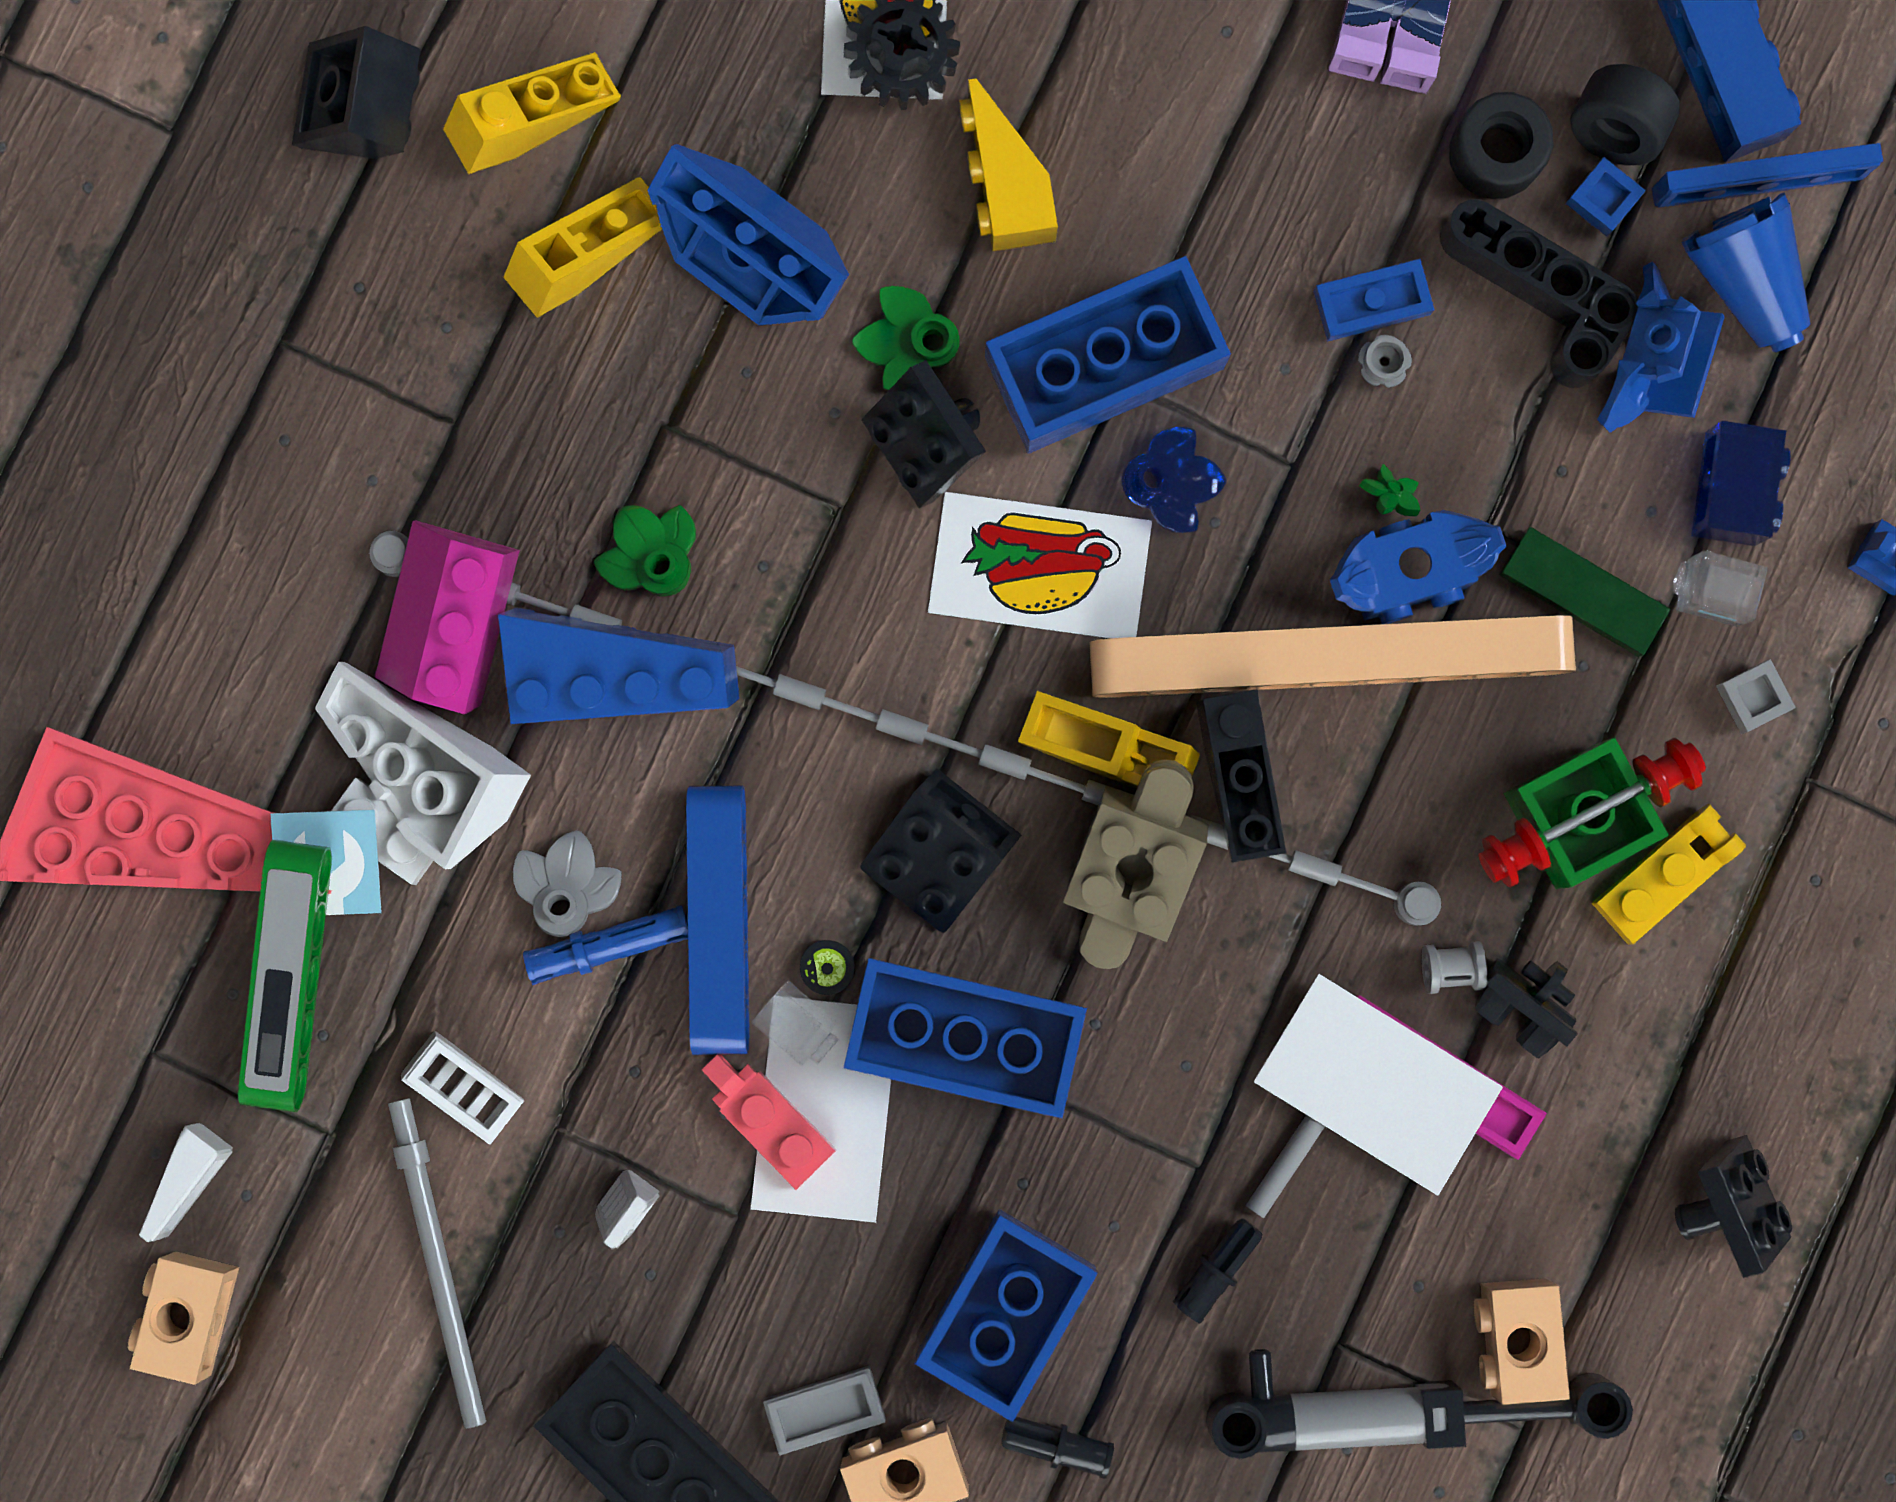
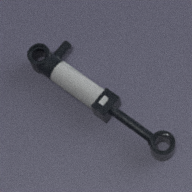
M1254 1349L1249 1353L1251 1396L1234 1392L1220 1395L1212 1402L1207 1411L1206 1424L1211 1438L1222 1453L1230 1458L1244 1459L1260 1452L1423 1444L1427 1449L1466 1447L1465 1424L1569 1418L1571 1424H1577L1594 1437L1609 1439L1619 1436L1628 1428L1632 1420L1633 1407L1630 1397L1624 1389L1602 1375L1595 1373L1578 1375L1569 1382V1400L1504 1405L1497 1400L1463 1401V1390L1452 1380L1413 1382V1387L1274 1395L1271 1352L1267 1349ZM1598 1393H1606L1609 1401L1605 1413L1600 1417L1589 1418L1587 1404L1590 1398ZM1238 1412L1250 1416V1427L1243 1436L1231 1438L1223 1434V1423L1228 1416Z

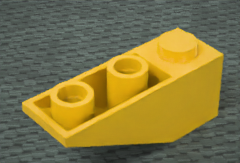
M596 52L458 95L443 130L468 174L523 155L620 100L621 96Z
M976 78L969 79L968 99L959 100L963 131L974 132L976 150L968 151L972 184L982 183L985 202L976 203L980 236L990 235L993 251L1056 242L1058 224L1049 173Z

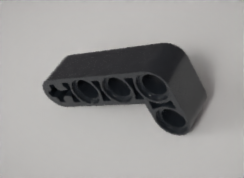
M1470 199L1460 203L1443 225L1440 233V244L1447 255L1568 328L1550 360L1551 372L1561 385L1569 388H1581L1589 384L1609 365L1632 327L1638 310L1636 305L1638 299L1628 286L1496 207L1479 199ZM1467 223L1476 228L1472 238L1462 233ZM1495 237L1498 239V242L1491 251L1486 250L1485 248L1492 240L1491 238ZM1515 249L1520 251L1526 259V267L1517 268L1510 265L1504 256V250ZM1560 276L1565 278L1572 287V295L1564 296L1558 294L1551 285V277ZM1605 303L1612 306L1618 315V323L1611 324L1605 322L1598 313L1597 305ZM1571 348L1582 349L1589 355L1591 359L1590 369L1579 368L1572 362L1570 358Z

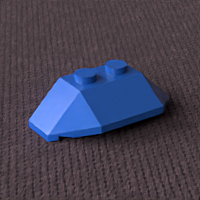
M678 144L671 146L647 191L652 204H656L660 224L674 261L758 325L804 320L814 321L823 318L849 276L827 231L744 168Z

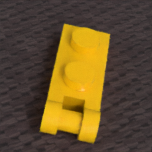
M1707 804L1696 811L1592 902V905L1627 944L1636 943L1723 865L1733 860L1746 848L1747 845L1735 832L1729 834L1718 822L1721 816L1711 804ZM1699 835L1712 847L1702 858L1690 845Z

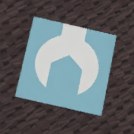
M375 810L271 814L272 840L330 847L332 866L329 890L332 891L331 894H328L326 915L381 913Z

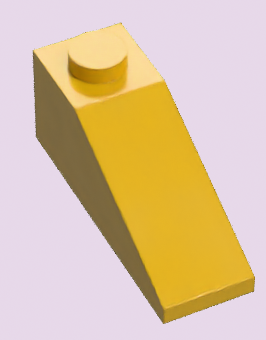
M641 177L628 182L517 242L503 278L536 318L580 294L662 229L656 204H652L647 191L649 186Z

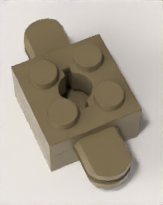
M1165 759L1154 761L1149 765L1141 777L1134 796L1109 786H1105L1068 881L1063 900L1064 904L1088 912L1081 930L1079 946L1085 960L1096 968L1111 969L1119 967L1129 956L1138 932L1165 942L1168 941L1206 847L1209 824L1185 815L1193 796V780L1186 767L1177 761Z

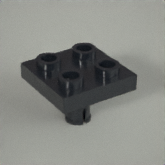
M926 360L911 366L861 419L869 431L872 440L879 446L898 475L902 486L909 492L919 509L940 497L986 452L973 432L980 425L978 409L962 415L961 412L972 407L974 403L968 398H960L953 402Z
M1744 1135L1727 1140L1697 1172L1708 1198L1686 1205H1678L1675 1208V1218L1681 1234L1687 1240L1723 1230L1743 1278L1766 1272L1791 1239L1792 1223L1785 1205L1781 1201L1775 1200L1767 1182L1769 1180V1169L1763 1154L1758 1149L1753 1150L1748 1136Z

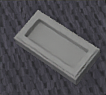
M870 1365L764 1398L763 1401L779 1456L886 1422Z

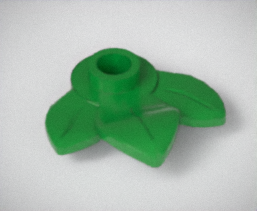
M887 286L880 289V303L885 319L878 320L865 327L852 339L853 346L862 357L875 365L885 366L883 388L887 391L911 366L926 360L931 368L947 365L956 356L960 345L959 333L955 324L943 315L933 314L930 304L923 294L902 286ZM930 334H936L942 338L943 344L937 350H928L923 345L924 338Z
M629 505L621 507L613 522V536L618 546L595 558L594 564L599 574L613 587L623 591L644 587L649 593L656 596H671L682 591L687 585L691 574V563L687 554L696 539V527L692 517L681 505L671 508L660 519L642 506ZM670 561V567L665 573L655 574L656 568L661 563Z

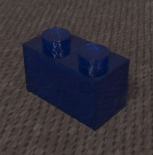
M1720 421L1705 432L1691 536L1756 546L1773 537V533H1776L1780 528L1784 512L1783 502L1777 500L1780 480H1784L1791 460L1790 449L1785 448L1786 430Z

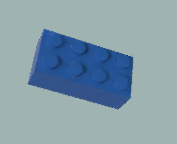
M1187 256L991 339L985 345V359L1028 454L1224 370L1231 355Z
M868 958L843 1068L1063 1119L1087 1008Z

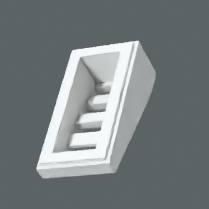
M436 1031L431 1034L401 1073V1080L489 1145L524 1102L521 1096ZM441 1053L448 1060L433 1079L428 1081L423 1077V1074ZM460 1067L466 1073L449 1095H446L440 1089L454 1071ZM477 1080L484 1086L469 1106L464 1109L458 1103ZM495 1093L502 1100L485 1122L482 1123L476 1116Z
M200 1123L186 1125L179 1135L139 1236L147 1242L168 1237L231 1155L233 1147Z
M625 1170L619 1175L598 1204L595 1213L602 1240L612 1249L618 1248L633 1234L660 1196L658 1195L660 1191L631 1170Z

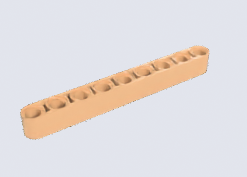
M1538 616L1100 639L1090 642L1092 696L1097 698L1546 676L1576 672L1572 616Z

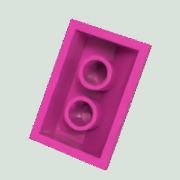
M413 521L375 678L412 700L461 714H466L481 706L500 632L498 614L505 612L520 550L420 521Z

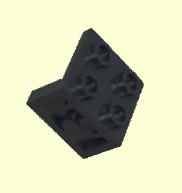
M936 768L912 794L861 863L860 868L939 932L945 933L1022 835Z

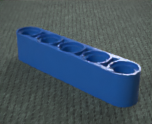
M743 785L689 786L686 799L691 1053L692 1055L748 1054L750 1018L745 789Z

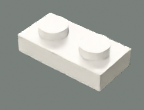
M355 778L332 811L375 810L378 861L411 885H417L433 860L405 840L396 827L399 820L386 801L378 800L368 784L361 779Z

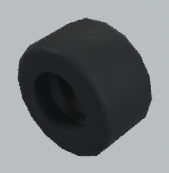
M1609 64L1596 70L1587 82L1571 114V130L1581 145L1602 159L1605 157L1612 163L1624 166L1643 165L1655 160L1662 151L1679 117L1680 102L1673 88L1660 76L1649 70L1629 64Z
M1494 92L1476 100L1458 122L1449 143L1450 165L1457 180L1471 193L1488 199L1509 198L1525 191L1547 165L1554 146L1553 127L1545 111L1531 98L1515 92ZM1501 129L1509 132L1517 140L1521 148L1519 157L1512 163H1501L1491 159L1481 146V138L1487 130Z

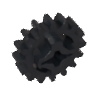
M875 0L874 10L863 4L858 7L857 17L860 23L848 22L846 36L852 41L844 43V58L854 60L848 65L850 79L863 76L860 93L863 96H866L875 89L880 92V106L884 107L890 97L898 98L900 109L906 110L909 97L915 96L918 102L925 106L928 104L929 99L928 89L931 88L940 94L945 91L947 82L943 75H955L957 62L950 57L959 55L960 41L948 39L954 34L956 24L954 20L940 22L943 5L940 2L933 5L930 9L924 6V0H913V2L906 0H894L891 2ZM891 19H896V20H894V21H892V22H889V23H887V24L883 23V22L888 21V20H891ZM921 26H924L930 32L937 48L934 47L933 41L925 39ZM900 43L910 46L909 49L904 51L903 56L893 53L894 50L899 48ZM866 50L870 51V57L879 60L883 69L882 73H879L873 67ZM915 74L922 75V76H920V77H918V78H915V79H912V80L902 81V80H904V79H906V78H909V77H911V76H913V75H915Z

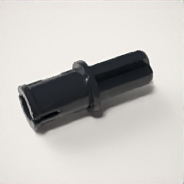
M1243 1218L1237 1220L1210 1257L1202 1254L1199 1258L1202 1264L1187 1285L1173 1299V1303L1184 1314L1201 1324L1228 1286L1235 1287L1238 1283L1233 1276L1261 1241L1263 1234L1260 1230Z
M1017 1416L1013 1422L1007 1419L1001 1438V1445L1005 1449L1050 1461V1468L1056 1469L1059 1464L1097 1475L1102 1479H1106L1114 1453V1443H1107L1067 1431L1068 1426L1065 1424H1061L1058 1429Z

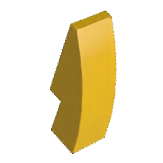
M1039 691L1035 695L1018 740L1023 745L1136 789L1145 769L1154 761L1165 759L1177 761L1185 766L1189 773L1193 775L1200 757V753L1190 745L1143 730L1131 722Z

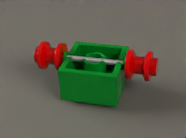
M1614 737L1596 743L1513 787L1503 794L1517 818V821L1514 822L1515 835L1503 841H1500L1492 834L1482 839L1484 851L1479 853L1478 857L1484 871L1492 882L1496 883L1502 880L1507 887L1511 888L1519 883L1518 871L1532 864L1541 871L1545 869L1555 889L1571 888L1664 839L1669 834L1650 800L1658 807H1663L1671 801L1670 790L1680 784L1692 791L1701 787L1703 783L1701 773L1706 771L1701 754L1692 743L1683 744L1679 739L1672 738L1664 743L1665 755L1652 761L1646 755L1641 754L1633 759L1632 769Z

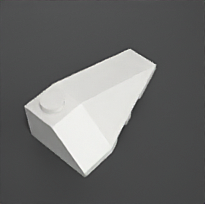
M346 662L337 663L315 707L349 758H356L372 781L369 788L378 800H385L399 820L396 827L405 840L444 869H452L507 822L531 774L490 745Z

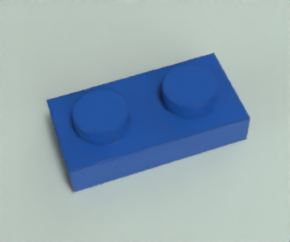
M1421 259L1319 284L1314 289L1327 342L1430 316L1435 310Z

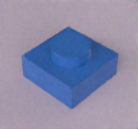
M1604 157L1565 204L1607 237L1646 190Z

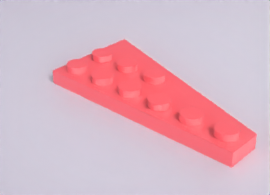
M46 727L0 839V881L260 892L264 859L267 848L272 841L271 814L274 812L59 730Z

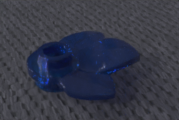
M1173 427L1155 435L1148 445L1146 454H1141L1132 459L1125 466L1122 474L1123 491L1127 498L1140 507L1149 508L1161 527L1175 533L1197 531L1199 520L1195 505L1205 503L1216 497L1226 485L1225 475L1214 462L1203 456L1195 455L1196 431L1188 427ZM1145 471L1151 472L1157 480L1156 488H1151L1145 483Z

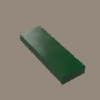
M1528 527L1524 531L1499 574L1557 610L1572 616L1574 620L1637 657H1641L1646 653L1671 610L1532 527Z

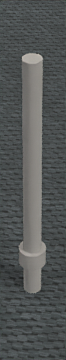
M410 1098L388 1103L398 1145L393 1148L397 1169L404 1170L464 1428L467 1429L486 1423V1418L425 1163L430 1161L426 1140L419 1139Z

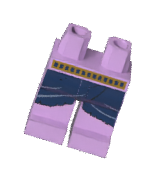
M1347 0L1327 71L1374 82L1383 64L1390 27H1392L1393 31L1380 83L1427 94L1437 77L1440 62L1439 52L1451 0Z

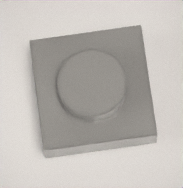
M1771 659L1716 685L1741 734L1749 732L1796 708Z

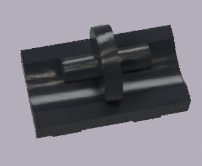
M1499 958L1487 969L1486 988L1481 991L1476 1000V1011L1497 1026L1502 1023L1515 1007L1529 1017V1020L1516 1033V1040L1536 1058L1542 1057L1559 1041L1567 1047L1578 1035L1577 1031L1573 1029L1576 1018L1549 998L1551 996L1566 1007L1575 996L1573 992L1561 984L1568 971L1561 963L1557 961L1544 971L1530 960L1523 967L1521 974L1535 985H1532Z

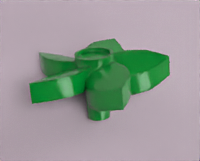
M1384 463L1377 473V481L1363 479L1359 485L1368 493L1380 497L1376 502V508L1381 515L1388 514L1395 509L1397 513L1403 516L1417 517L1421 511L1418 500L1413 496L1419 482L1410 478L1395 480Z

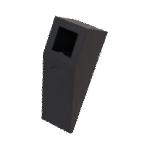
M1258 690L1197 701L1196 705L1205 756L1231 863L1287 853Z

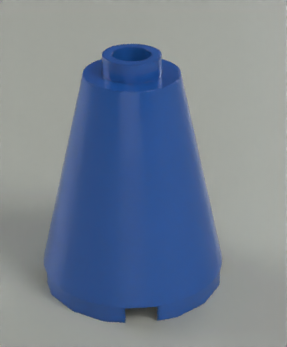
M1780 193L1773 201L1770 197H1767L1713 221V231L1701 236L1699 230H1696L1682 239L1687 255L1759 348L1770 345L1773 352H1779L1804 340L1801 331L1809 327L1811 323L1792 212L1785 193Z

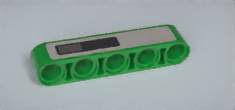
M272 840L267 848L262 873L239 1078L238 1099L240 1105L298 1112L302 1105L307 1084L331 876L332 852L330 847Z

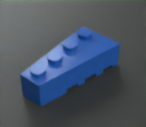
M516 607L498 614L511 724L729 708L740 699L735 648L732 644L668 633L658 634L621 625L612 626L582 621L580 618L563 615L553 616L535 613L533 610Z

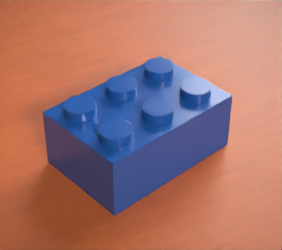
M998 1209L918 1348L915 1364L1013 1422L1096 1278L1098 1272L1095 1265Z

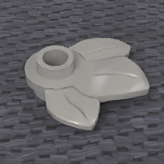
M578 830L560 837L550 847L546 857L535 852L521 850L514 862L513 880L518 895L533 905V915L538 926L545 933L556 937L569 936L580 930L585 924L588 914L604 910L614 902L621 886L622 873L620 870L611 867L595 868L593 848L587 837ZM565 900L570 903L569 910L565 914L554 915L551 913V907L555 902Z

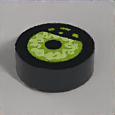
M832 940L816 942L808 947L802 955L800 961L802 980L815 993L822 995L839 993L851 983L854 977V958L847 947L839 942Z

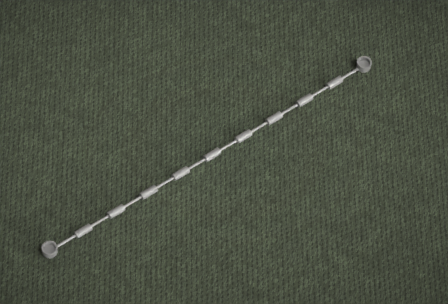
M386 531L379 534L370 546L369 554L373 565L388 576L399 577L408 538L397 531ZM511 584L507 604L514 606L516 601L519 600L563 616L580 618L582 621L622 626L621 619L577 604L570 610L521 593L520 585ZM736 666L737 675L774 687L773 695L820 710L823 704L876 722V730L919 745L923 744L924 739L976 756L980 758L979 765L1022 780H1025L1028 774L1083 793L1081 800L1095 805L1099 804L1105 786H1107L1089 779L1087 784L1083 785L1030 767L1032 760L985 744L984 750H980L927 731L928 724L884 709L878 715L825 697L826 689L782 674L775 680ZM1194 815L1190 816L1209 824L1207 843L1228 850L1221 824ZM1294 850L1292 856L1288 854L1268 856L1289 863L1288 871L1332 886H1336L1337 882L1341 881L1394 899V910L1397 916L1409 925H1426L1438 916L1441 909L1439 893L1432 885L1425 882L1405 884L1396 892L1341 873V865Z

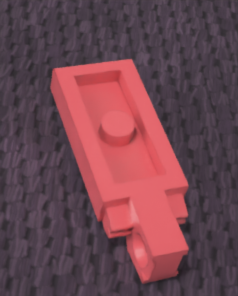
M718 1054L701 1069L721 1090L712 1098L717 1106L721 1108L720 1112L795 1190L836 1151L835 1147L761 1071L757 1073L747 1064L738 1072L722 1055Z

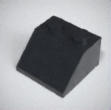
M367 26L309 42L292 145L301 149L372 159L403 153L411 134V121L409 117L413 94L420 80L418 62L421 49Z

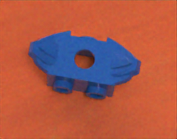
M1653 261L1642 266L1644 285L1636 302L1638 310L1623 360L1618 362L1617 377L1612 391L1596 419L1610 433L1618 427L1629 424L1644 411L1695 418L1725 316L1723 313L1700 311L1681 296L1678 300L1671 299L1661 273Z
M1441 510L1429 513L1425 517L1426 519L1420 521L1421 524L1412 526L1410 519L1387 525L1379 529L1381 537L1376 538L1374 531L1353 539L1330 579L1335 598L1345 602L1354 610L1364 611L1362 613L1364 621L1380 617L1382 624H1390L1412 616L1411 606L1431 600L1433 609L1465 599L1462 590L1479 581L1478 577L1494 566L1499 553L1507 546L1501 527L1474 517ZM1418 548L1428 555L1430 570L1425 577L1411 579L1402 573L1399 559L1405 550Z

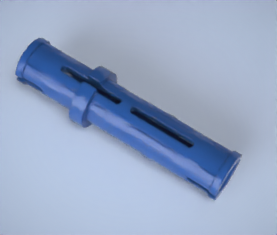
M680 905L661 913L634 919L583 935L582 931H577L570 934V939L549 946L523 951L527 974L532 985H536L540 982L578 971L581 975L593 972V967L605 964L606 962L656 949L670 943L688 940V920L683 906Z

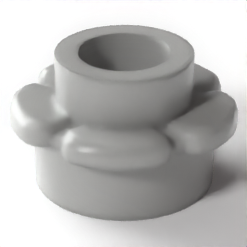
M1390 335L1377 336L1372 343H1365L1359 352L1358 362L1362 364L1361 375L1373 386H1379L1380 384H1384L1388 388L1397 386L1406 378L1405 371L1411 366V354L1399 339ZM1380 358H1387L1389 365L1386 367L1382 366L1379 362Z

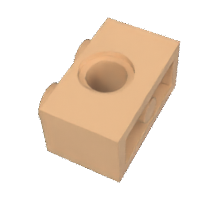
M173 1252L160 1257L157 1264L153 1263L146 1274L143 1284V1296L148 1297L144 1316L137 1319L129 1338L128 1349L134 1352L130 1369L193 1385L210 1377L239 1267L180 1252ZM174 1302L182 1304L189 1312L190 1322L186 1330L178 1328L171 1320L170 1309Z
M1546 1278L1480 1283L1482 1299L1474 1300V1318L1478 1332L1485 1333L1487 1355L1479 1356V1373L1483 1388L1490 1389V1395L1502 1405L1569 1400L1559 1285ZM1518 1328H1527L1530 1333L1529 1346L1520 1354H1510L1507 1348L1509 1335Z
M930 1418L912 1423L901 1429L903 1437L883 1444L880 1437L861 1441L848 1449L850 1456L842 1458L840 1470L851 1502H955L969 1497L968 1482L947 1421L934 1425L933 1419ZM906 1459L917 1466L919 1474L911 1483L899 1484L890 1478L887 1471L888 1467L896 1460Z

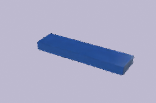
M1875 143L1669 171L1652 187L1654 206L1660 208L1863 180L1883 162L1881 144Z

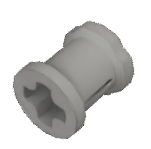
M1477 941L1471 942L1467 948L1439 950L1434 945H1424L1422 948V973L1427 993H1438L1441 987L1472 985L1474 990L1486 988L1487 966L1482 943Z

